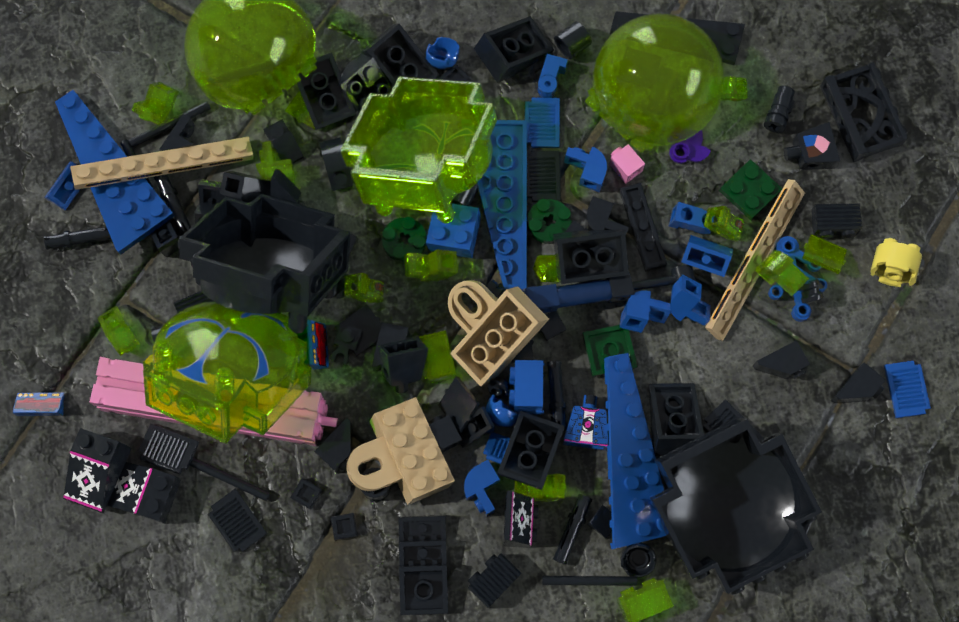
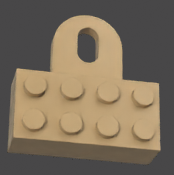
M467 280L460 282L450 291L448 308L453 319L467 332V335L450 354L480 386H484L506 368L545 325L549 318L518 286L506 289L497 299L479 281ZM464 292L477 303L478 309L476 313L472 312L463 303L462 294Z
M416 397L375 413L369 422L377 439L355 448L349 456L346 465L350 481L361 490L377 491L397 482L407 505L445 490L455 482ZM370 460L380 462L381 469L369 475H362L358 471L360 464Z

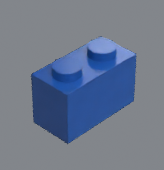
M690 235L681 263L725 277L732 258L733 249Z

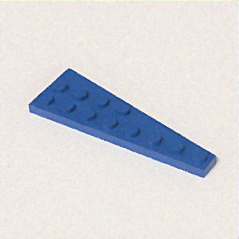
M74 90L55 101L80 164L127 157ZM145 178L90 187L115 249L120 255L175 217Z
M462 120L463 130L468 128L477 135L465 136L476 183L478 184V191L502 286L505 289L504 291L517 286L522 290L527 288V120Z
M628 353L604 358L605 385H607L608 401H606V409H608L606 429L609 431L607 459L608 480H610L611 496L609 497L612 520H610V528H612L611 549L666 536L660 518L650 500V497L664 491L659 468L654 461L656 457Z

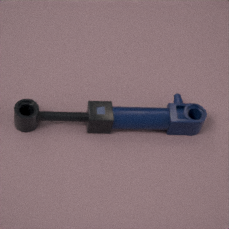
M681 265L672 268L671 276L632 282L629 273L626 276L563 286L550 284L522 289V291L543 313L557 311L558 308L603 301H608V303L628 301L631 295L635 294V290L674 285L682 275L694 281L696 279L693 266Z

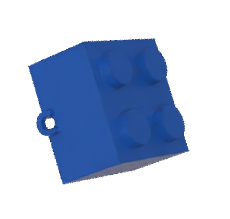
M435 201L426 240L428 250L446 254L450 258H454V256L473 258L481 221L479 208Z
M515 360L514 367H510L509 385H514V390H510L509 408H513V412L518 415L520 411L531 415L544 414V410H542L544 363L542 360Z

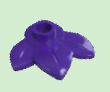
M680 126L674 128L670 134L672 145L669 151L670 158L679 164L685 163L688 160L700 162L706 159L711 150L701 146L703 140L702 130H692L685 133ZM682 151L684 155L678 156L676 152Z

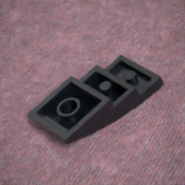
M445 515L398 517L400 615L448 614Z

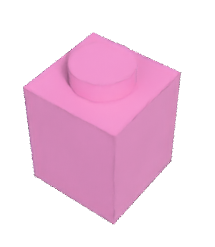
M629 144L624 148L618 147L611 154L612 157L609 165L625 184L644 169L645 163Z

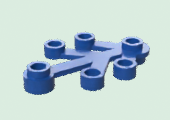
M785 236L778 241L776 245L778 254L772 263L765 267L764 275L769 279L774 278L778 274V267L784 260H786L787 269L776 285L769 289L768 295L771 299L778 300L783 295V289L790 280L795 301L791 315L796 321L803 322L811 315V308L807 303L801 302L802 294L798 291L797 285L801 284L800 280L808 282L816 280V278L798 267L795 258L806 264L812 272L819 271L822 267V261L818 257L811 258L802 252L796 239ZM785 244H790L792 249H786ZM812 261H815V262L818 263V267H817V268H815V267H813V266L811 265V262H812ZM772 268L775 273L769 274L767 269ZM818 278L819 282L823 285V289L819 290L824 292L827 288V282L822 278ZM773 289H776V290L779 291V295H778V296L773 295V293H772V290H773ZM803 307L806 310V314H801L799 308Z

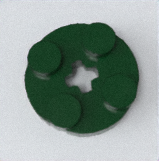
M553 199L539 200L530 209L527 218V225L533 238L545 244L554 243L553 234L565 232L572 223L569 208ZM552 217L556 223L546 226V221L543 219Z
M412 217L397 218L391 221L382 232L383 248L386 254L394 260L411 262L422 255L426 246V232L423 226ZM400 236H409L408 244L399 243Z

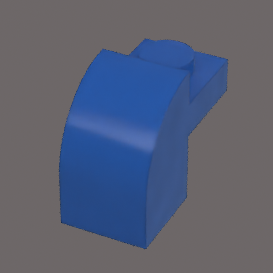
M568 147L564 163L584 169L579 185L600 192L607 171V162L604 155L595 147L591 148L590 154H587L580 148Z
M682 275L672 287L671 313L680 322L686 316L692 321L705 326L710 321L711 305L701 301L702 284L685 275Z
M638 291L631 295L621 313L620 328L642 333L649 320L664 324L672 311L670 303L650 299L651 291Z
M489 460L471 469L464 482L466 500L468 501L476 497L477 500L474 501V504L480 514L485 512L486 516L494 513L495 508L485 491L500 481Z

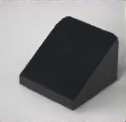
M602 505L587 524L605 539L612 532V528H610V520H612L611 511Z

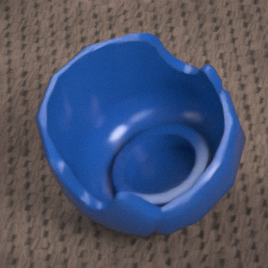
M438 37L433 45L429 43L426 50V59L435 68H450L458 60L460 46L453 39Z
M494 394L490 397L485 407L492 422L497 426L511 427L516 423L519 416L505 405L503 401L498 400Z

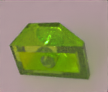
M118 306L97 317L106 337L120 356L133 351L140 344L136 334Z

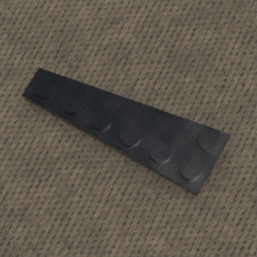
M616 11L610 34L735 65L745 24Z

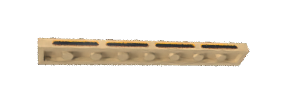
M249 137L75 165L70 166L74 188L78 190L253 160V152Z
M787 180L705 327L718 340L723 341L805 194L795 180Z

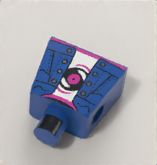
M584 395L583 407H573L563 445L606 451L608 446L606 410L596 408L597 396Z

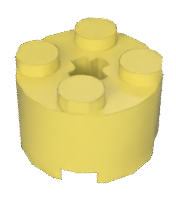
M892 238L884 239V242L876 248L871 275H877L879 282L889 286L901 287L902 283H909L912 286L916 283L922 259L920 247L916 244L898 243L897 240Z

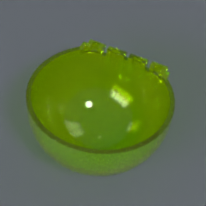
M202 0L189 19L184 40V51L188 69L200 90L210 100L221 106L243 109L246 114L251 112L254 116L266 107L262 100L266 99L270 104L283 94L282 89L286 88V90H289L301 81L298 76L300 72L306 77L317 69L315 65L317 60L314 57L315 31L310 18L296 0Z
M662 13L640 16L620 26L605 41L594 65L593 87L588 91L589 97L585 100V103L595 112L600 109L599 116L610 126L614 127L626 141L632 138L630 144L642 154L646 149L651 151L655 146L670 145L686 140L708 124L715 115L723 96L725 79L723 62L715 43L709 35L690 20L677 15Z

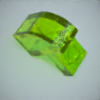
M162 82L150 84L145 100L135 102L131 111L139 114L138 117L143 120L160 125L171 112L179 91Z
M271 141L262 142L263 150H259L261 163L256 164L260 178L271 180L275 169H279L296 186L291 159L275 161L274 148Z
M437 249L428 255L416 253L404 255L405 277L421 278V281H438L450 278L458 273L456 251Z
M773 250L755 269L770 285L776 281L791 296L809 279L793 264L794 260L778 250Z
M548 475L542 490L515 481L514 492L532 497L534 501L555 502L558 499L565 498V475Z

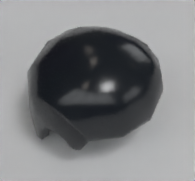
M640 542L628 545L623 549L620 556L621 567L629 576H647L655 569V552L646 543Z

